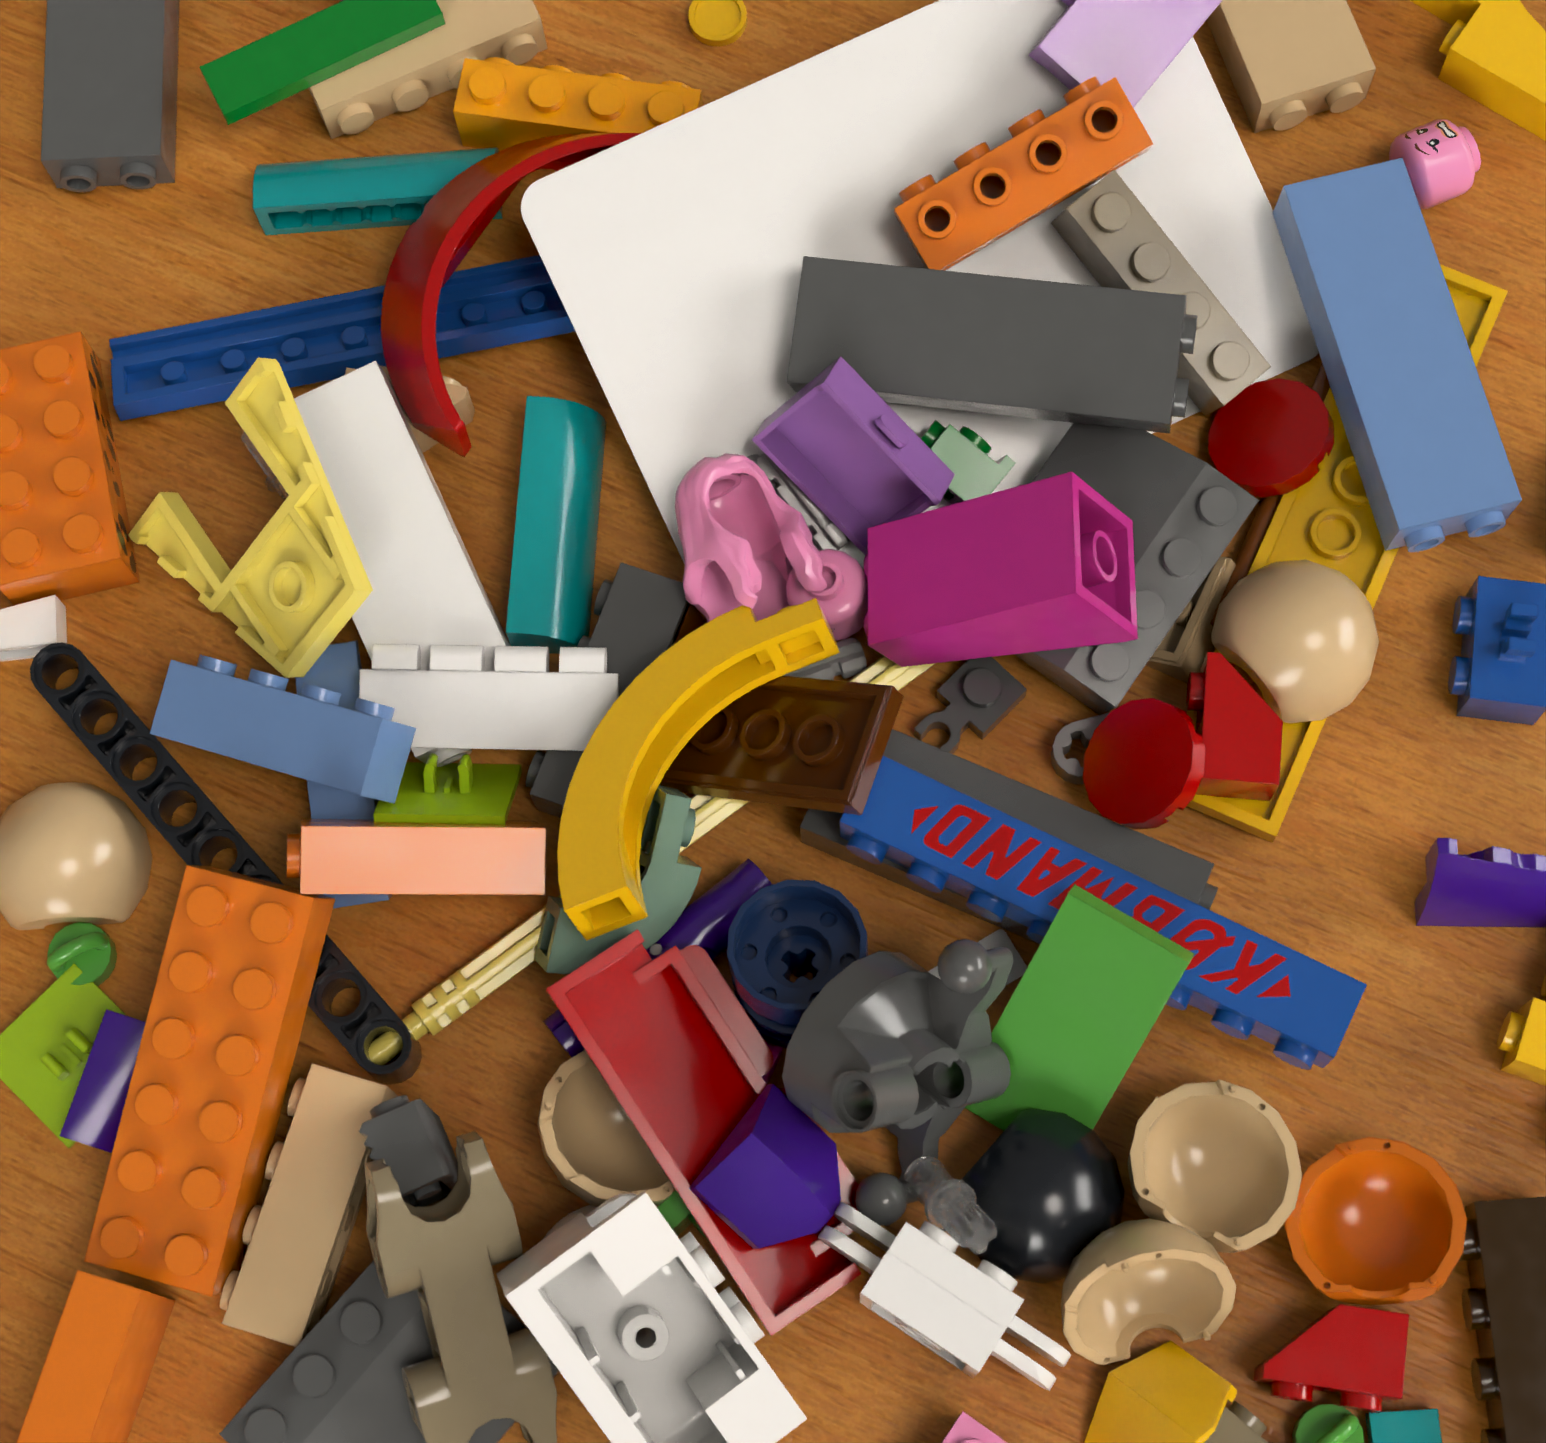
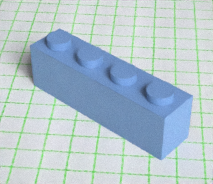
M201 654L196 666L175 660L170 661L149 734L356 795L395 804L416 731L414 727L392 721L395 708L357 698L354 709H347L338 706L341 693L303 683L300 695L286 692L289 679L255 669L250 670L248 681L234 677L237 668L236 664Z

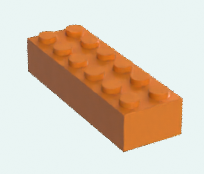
M186 865L86 1251L85 1262L211 1297L223 1291L225 1282L233 1270L240 1271L247 1246L243 1243L245 1224L251 1210L258 1203L267 1161L274 1141L336 898L320 894H300V889L212 866Z

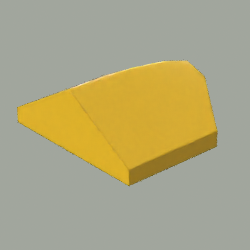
M1169 1341L1108 1373L1084 1443H1204L1215 1431L1227 1401L1232 1403L1235 1399L1237 1390L1230 1382L1177 1344Z

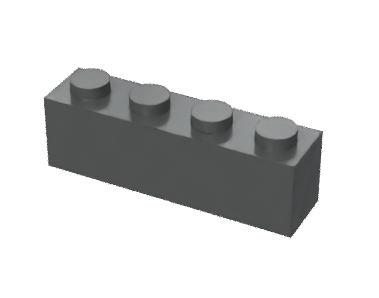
M622 562L614 581L605 579L602 583L594 606V615L599 616L592 637L582 636L577 647L607 648V673L619 674V696L645 668L675 644L690 603L685 600L683 583ZM547 750L546 753L542 751L536 752L527 773L526 787L532 788L530 796L537 810L561 818L568 787L583 751Z

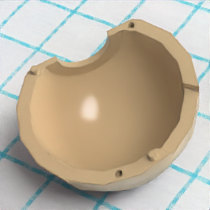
M1306 559L1274 562L1238 580L1219 604L1211 633L1214 647L1229 663L1238 665L1253 679L1262 692L1264 701L1286 723L1323 720L1349 706L1370 680L1379 644L1372 607L1358 586L1340 571Z
M66 782L47 784L36 788L9 805L0 817L1 914L10 926L17 930L44 929L47 925L62 922H88L96 925L123 923L130 918L148 888L153 858L146 828L142 826L124 801L96 785Z
M584 1050L562 1063L544 1089L537 1125L544 1159L563 1187L596 1207L618 1194L634 1193L638 1195L643 1190H645L655 1206L662 1204L672 1195L674 1187L586 1051Z
M1220 1079L1216 1082L1184 1084L1160 1097L1157 1096L1137 1121L1127 1162L1133 1197L1145 1215L1150 1219L1185 1227L1210 1242L1217 1252L1236 1253L1247 1250L1275 1235L1296 1207L1302 1179L1297 1143L1279 1112L1252 1090Z
M1154 1219L1125 1221L1100 1233L1073 1259L1062 1290L1061 1313L1063 1334L1075 1353L1096 1364L1102 1365L1131 1358L1130 1346L1135 1337L1141 1332L1152 1328L1171 1330L1181 1338L1183 1343L1201 1338L1208 1341L1233 1309L1237 1285L1228 1267L1213 1245L1191 1230L1177 1224Z

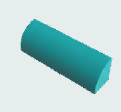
M494 147L258 164L253 179V210L265 236L412 225L423 213L425 205L447 183L475 163L499 152V149ZM502 207L493 219H503Z
M527 396L506 622V635L511 646L549 647V653L560 654V647H577L582 636L589 637L606 435V420L600 413L585 405L569 400L540 396Z

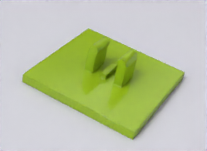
M433 753L429 755L426 763L406 762L395 804L379 800L373 813L374 822L505 825L522 774L521 764H472L471 757L468 754H464L459 763H450L437 767L438 756Z
M75 963L0 1034V1079L68 1148H71L76 1141L61 1137L60 1133L105 1011L107 1009L126 1015L94 982L84 985L71 984L83 973Z

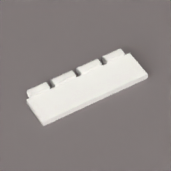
M373 644L371 669H360L359 680L360 699L395 708L392 718L393 722L416 728L411 748L584 751L595 729L619 697V674L607 673V648L560 647L559 672H549V647L496 646L494 671H485L484 646L431 645L430 670H421L420 645Z

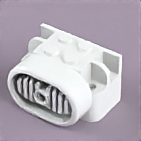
M645 1190L638 1195L634 1193L618 1194L606 1200L598 1207L588 1205L571 1212L556 1223L542 1241L497 1273L507 1300L611 1443H776L807 1420V1417L754 1345V1343L765 1336L756 1321L729 1286L719 1294L717 1293L715 1287L725 1280L721 1272L691 1232L680 1239Z

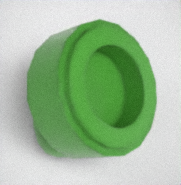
M77 922L70 924L56 933L49 944L47 965L58 979L75 963L83 973L71 983L72 985H84L94 982L99 986L110 977L116 966L117 951L115 943L105 931L91 923Z
M1334 1404L1316 1405L1303 1412L1295 1422L1292 1433L1293 1443H1365L1363 1429L1358 1418L1346 1408Z

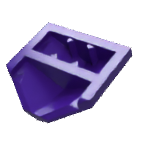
M768 1084L689 1189L753 1249H760L817 1233L831 1219L841 1202L836 1143L797 1106L790 1102L787 1096L774 1084Z

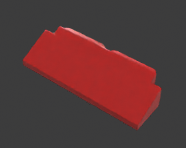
M637 929L548 987L546 991L764 1328L772 1336L862 1273L855 1262L848 1260L819 1239L818 1235L823 1227L817 1233L764 1248L753 1249L689 1189L767 1086L762 1076L770 1071L774 1058L770 1048L708 953L702 947L689 945L679 951L675 945L652 960L642 945L645 940ZM780 1088L779 1090L786 1095L785 1088ZM811 1119L822 1130L820 1125ZM837 1153L841 1202L857 1210L855 1192L859 1185ZM834 1215L825 1224L846 1236L854 1232Z

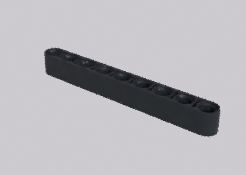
M61 642L50 644L37 653L30 667L31 680L35 688L187 865L211 866L212 860L218 852L223 849L234 848L237 849V859L228 871L284 885L155 735L149 734V728L79 649L71 644ZM69 669H79L78 677L71 686L65 689H56L57 680L63 672ZM108 713H118L116 725L110 731L100 735L94 734L95 724L102 716ZM145 758H157V766L151 776L144 780H133L134 768L140 761ZM185 803H197V811L191 822L184 826H172L171 819L173 813L179 806ZM326 934L308 1006L356 1062L376 1080L386 1084H397L406 1081L419 1068L422 1058L420 1043L392 1008ZM352 987L360 989V1003L354 1012L341 1017L332 1014L331 1005L338 992ZM389 1031L398 1033L402 1038L403 1048L397 1060L382 1066L372 1063L369 1058L371 1043L383 1033Z

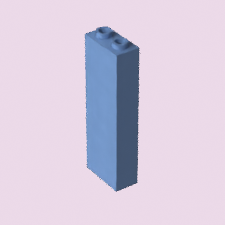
M1403 157L1283 186L1272 214L1385 551L1406 546L1408 552H1420L1443 543L1447 535L1467 531L1469 537H1480L1500 530L1506 525V519L1522 501Z

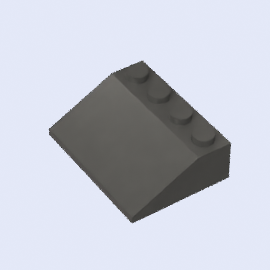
M1073 423L1032 482L1072 471L1133 521L1138 639L1120 643L1014 655L1095 713L1101 715L1116 708L1259 500L1208 463L1147 431Z
M373 1260L220 1432V1435L228 1443H426L422 1433L412 1419L402 1378L403 1367L433 1358L417 1290L386 1298ZM501 1304L507 1334L527 1328ZM549 1358L553 1378H555L560 1371ZM510 1418L492 1419L477 1428L468 1443H498L516 1421Z

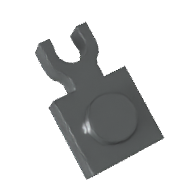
M992 657L968 659L937 690L936 698L947 708L944 711L934 712L926 716L914 728V736L921 741L932 729H942L947 732L950 739L940 749L954 754L960 744L961 734L968 727L983 740L1026 696L1027 689Z

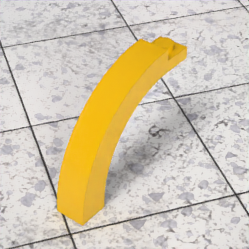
M816 598L799 605L785 607L776 614L759 621L752 608L743 605L714 618L687 634L658 656L630 683L603 717L584 749L568 787L560 819L557 847L558 882L563 909L586 941L648 917L640 879L641 839L646 817L655 792L666 771L695 733L717 713L756 687L840 653L833 632Z

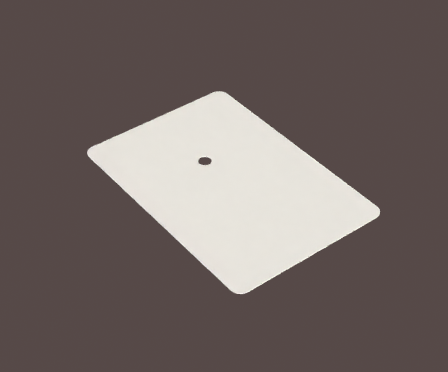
M1061 0L936 1L535 181L527 188L521 201V214L524 223L684 564L683 547L678 534L675 513V495L684 475L704 457L717 458L726 453L739 454L746 457L754 454L759 456L764 452L752 441L754 435L767 417L797 393L787 383L803 256L925 268L894 215V208L903 203L899 193L930 174L937 183L958 171L953 161L983 142H986L990 150H993L1012 139L1013 137L1008 128L1027 115L1041 109L1047 118L1067 106L1063 95L1070 90L1046 68L1029 56V53L1067 9L1068 6ZM1192 37L1134 107L1136 114L1153 142L1152 147L1146 153L1115 171L1270 364L1271 368L1253 383L1266 381L1311 360L1319 351L1272 214L1273 209L1194 37ZM1100 180L946 271L1101 287L1051 224L1068 206ZM1189 396L1187 397L1185 418L1200 412ZM886 402L919 438L935 420L944 427L951 424L958 431L962 426H965L976 432L990 445L992 450L988 456L994 461L999 460L1005 455L1014 460L1016 464L992 493L1031 483L1073 424L1070 422ZM1172 416L1171 425L1185 418ZM942 498L940 503L928 507L922 513L951 504ZM809 527L812 536H814V531ZM812 540V543L815 545V547H816V548L818 549V551H819L820 549L817 547V545H816V544L814 543V541ZM850 540L838 551L845 552L857 560L862 569H864L865 555Z

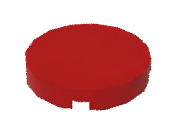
M1281 378L1255 382L1246 387L1217 411L1208 432V453L1216 469L1252 496L1261 498L1287 494L1308 483L1320 471L1318 464L1324 459L1326 453L1328 456L1330 455L1334 445V421L1320 395L1302 382Z
M1155 698L1130 700L1112 710L1094 730L1084 755L1083 781L1089 801L1103 817L1134 830L1157 828L1169 821L1164 818L1172 815L1176 809L1183 811L1193 800L1204 775L1206 749L1201 734L1195 731L1194 725L1191 722L1193 720L1185 711Z

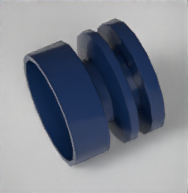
M784 880L761 888L740 906L728 931L727 958L732 975L734 994L762 1038L787 1049L803 1013L823 987L852 962L868 956L867 932L858 909L840 891L815 880ZM808 972L813 973L812 980H809L804 976H806ZM792 974L798 977L794 983L790 981L789 977Z

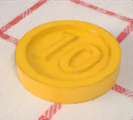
M693 0L688 11L689 27L694 37L703 44L714 47L729 45L738 40L746 29L747 11L745 4L742 0Z

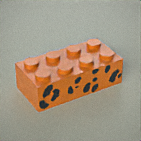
M81 331L0 349V591L13 605H18L56 595L61 601L139 583L133 541L128 536L131 530L99 358Z

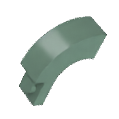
M659 786L649 808L640 850L641 888L648 917L586 941L565 913L562 898L548 896L534 957L545 972L570 974L637 929L645 940L642 945L647 950L674 925L689 903L702 869L688 857L679 855L680 847H687L689 845L695 828L696 815L695 810L690 808L692 800L690 797L677 789Z

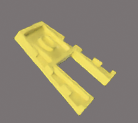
M258 357L225 404L289 496L232 570L223 560L178 492H159L128 536L134 543L147 545L159 556L157 563L172 577L184 578L201 593L198 600L211 612H222L238 626L235 633L285 678L304 677L373 589L281 366L276 359Z

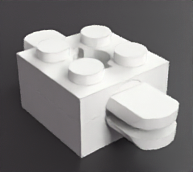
M840 1202L834 1216L853 1231L886 1252L884 1257L880 1259L828 1225H825L818 1235L819 1239L826 1245L871 1274L870 1279L860 1293V1303L971 1378H974L980 1372L991 1354L1036 1385L1050 1391L1056 1381V1377L1040 1364L1002 1340L1003 1333L1007 1332L1035 1352L1062 1367H1065L1071 1354L1064 1347L1015 1315L1024 1299L1012 1292L1018 1283L1013 1277L984 1259L978 1268L969 1264L954 1254L959 1243L927 1221L923 1222L919 1230L905 1222L898 1235L895 1236L853 1207Z

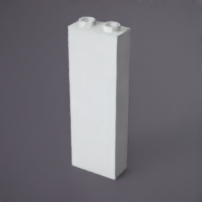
M374 361L294 398L373 589L352 616L371 661L373 644H418L421 648V670H430L431 645H478L485 648V671H494L496 646H510L386 373ZM411 748L414 757L423 763L427 762L430 754H436L438 756L437 767L453 763L461 759L462 755L472 752L471 749Z

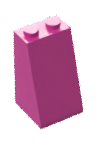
M1072 471L867 528L868 554L864 558L863 565L868 581V612L864 617V630L868 639V646L901 667L1120 643L1138 639L1133 521Z

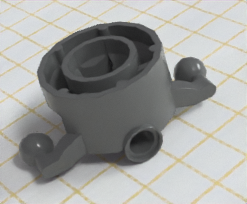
M967 939L956 940L945 946L938 958V975L940 979L900 952L878 951L856 960L823 987L803 1013L787 1046L782 1078L786 1096L790 1102L829 1133H862L885 1127L898 1138V1156L902 1171L900 1179L889 1173H873L861 1181L855 1192L857 1210L880 1226H889L899 1220L906 1211L907 1204L928 1197L937 1173L939 1138L949 1129L963 1109L968 1105L995 1099L1004 1094L1009 1086L1011 1076L1010 1063L1004 1050L997 1043L992 1042L989 1015L985 1012L1004 989L1013 966V955L1006 947L986 950L978 942Z

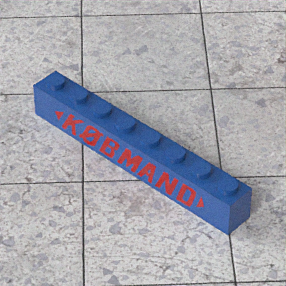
M885 756L882 757L863 814L843 813L840 819V837L848 841L846 848L856 856L878 865L882 864L885 858L908 869L906 877L910 881L931 892L941 893L944 887L968 898L966 906L984 918L995 922H1002L1004 916L1023 924L1029 927L1026 932L1027 936L1041 944L1067 894L1074 884L1194 953L1192 960L1166 1005L1179 1010H1186L1188 1004L1212 1015L1210 1023L1220 1031L1242 1040H1248L1250 1034L1267 1041L1275 1045L1273 1050L1275 1056L1301 1069L1310 1070L1313 1064L1324 1068L1335 1057L1367 984Z

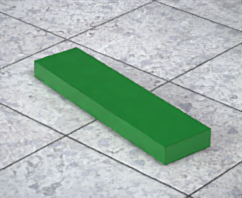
M343 0L200 66V70L227 124L230 125L444 25L445 20L436 0Z

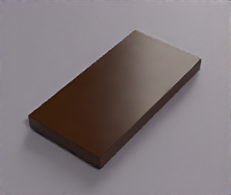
M780 676L736 699L712 717L679 752L666 771L659 786L674 788L688 794L862 815L904 696L894 686Z

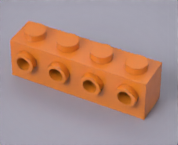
M1096 76L1086 80L1063 95L1067 106L1046 118L1042 110L1039 109L1008 128L1013 137L1012 139L993 150H990L987 143L983 142L956 158L953 162L958 171L936 183L930 174L902 190L899 196L903 203L894 208V215L925 269L948 270L1107 176L1111 171L1119 169L1149 151L1153 142L1117 78L1114 77L1102 85Z

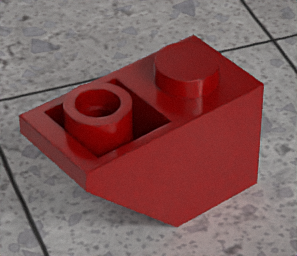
M1207 652L1200 672L1189 673L1186 694V710L1197 711L1196 732L1201 734L1206 749L1204 775L1196 795L1270 801L1280 784L1283 721L1221 653Z
M1342 1304L1337 1305L1322 1314L1255 1367L1254 1382L1272 1384L1270 1396L1275 1398L1312 1402L1313 1390L1340 1394V1407L1381 1412L1382 1401L1390 1402L1403 1398L1409 1314Z

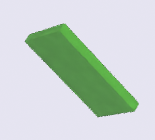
M1074 884L991 1033L992 1042L997 1043L1004 1050L1009 1060L1011 1071L1009 1086L1004 1094L999 1097L968 1105L965 1108L1003 1131L1022 1110L1030 1108L1065 1113L1093 1130L1192 960L1194 953Z

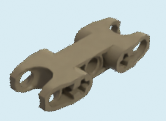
M476 1131L456 1136L457 1182L448 1197L433 1206L414 1207L403 1201L398 1182L393 1177L391 1168L386 1165L384 1158L364 1164L367 1189L366 1231L381 1287L386 1298L417 1290L433 1358L402 1368V1378L411 1416L426 1443H468L477 1428L492 1419L510 1418L520 1423L523 1436L528 1443H557V1391L548 1355L528 1327L508 1334L492 1266L519 1258L523 1253L513 1204L499 1181L483 1138Z

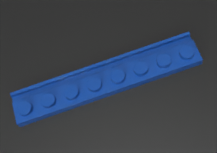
M540 255L455 271L440 291L436 316L438 359L575 332ZM385 285L109 339L113 359H111L113 406L120 421L226 401L258 357L276 359L281 366L289 388L337 379L345 375L346 368L359 369L374 361L379 366L387 367L381 339V309Z

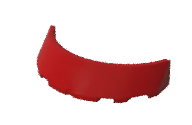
M575 133L526 141L496 152L470 166L447 183L425 205L423 213L408 228L397 248L386 279L381 309V339L388 374L400 404L414 428L462 457H465L472 448L465 423L461 420L451 401L440 369L436 343L438 300L442 287L518 183L531 172L539 169L559 171L641 133Z

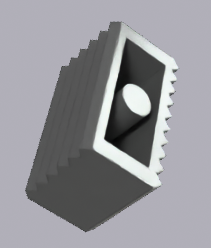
M407 1095L389 1099L370 1110L372 1119L364 1122L359 1132L367 1138L364 1145L372 1150L369 1157L374 1161L384 1158L386 1165L390 1166L393 1177L398 1182L403 1201L414 1207L433 1206L448 1197L457 1182L458 1162L440 1117L421 1099L410 1102Z

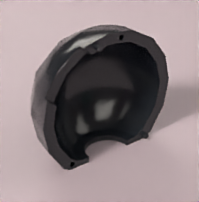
M1030 1108L1022 1110L981 1158L952 1189L951 1201L959 1231L981 1261L984 1259L994 1264L1014 1279L1045 1284L1066 1278L1073 1259L1096 1236L1107 1229L1121 1224L1125 1191L1116 1158L1094 1130L1065 1113Z

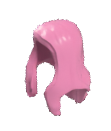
M726 453L717 458L704 457L684 475L675 495L678 534L683 547L685 561L683 589L685 600L694 605L706 617L707 623L742 605L752 608L758 621L788 607L786 585L792 569H794L797 579L806 591L822 592L827 588L826 580L822 576L821 554L812 543V534L801 512L791 507L776 494L767 475L755 462L739 454Z

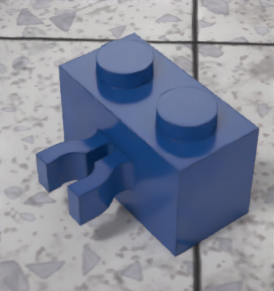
M1478 576L1466 596H1458L1453 614V633L1462 634L1461 657H1453L1448 679L1449 694L1458 695L1456 716L1534 725L1546 711V584Z

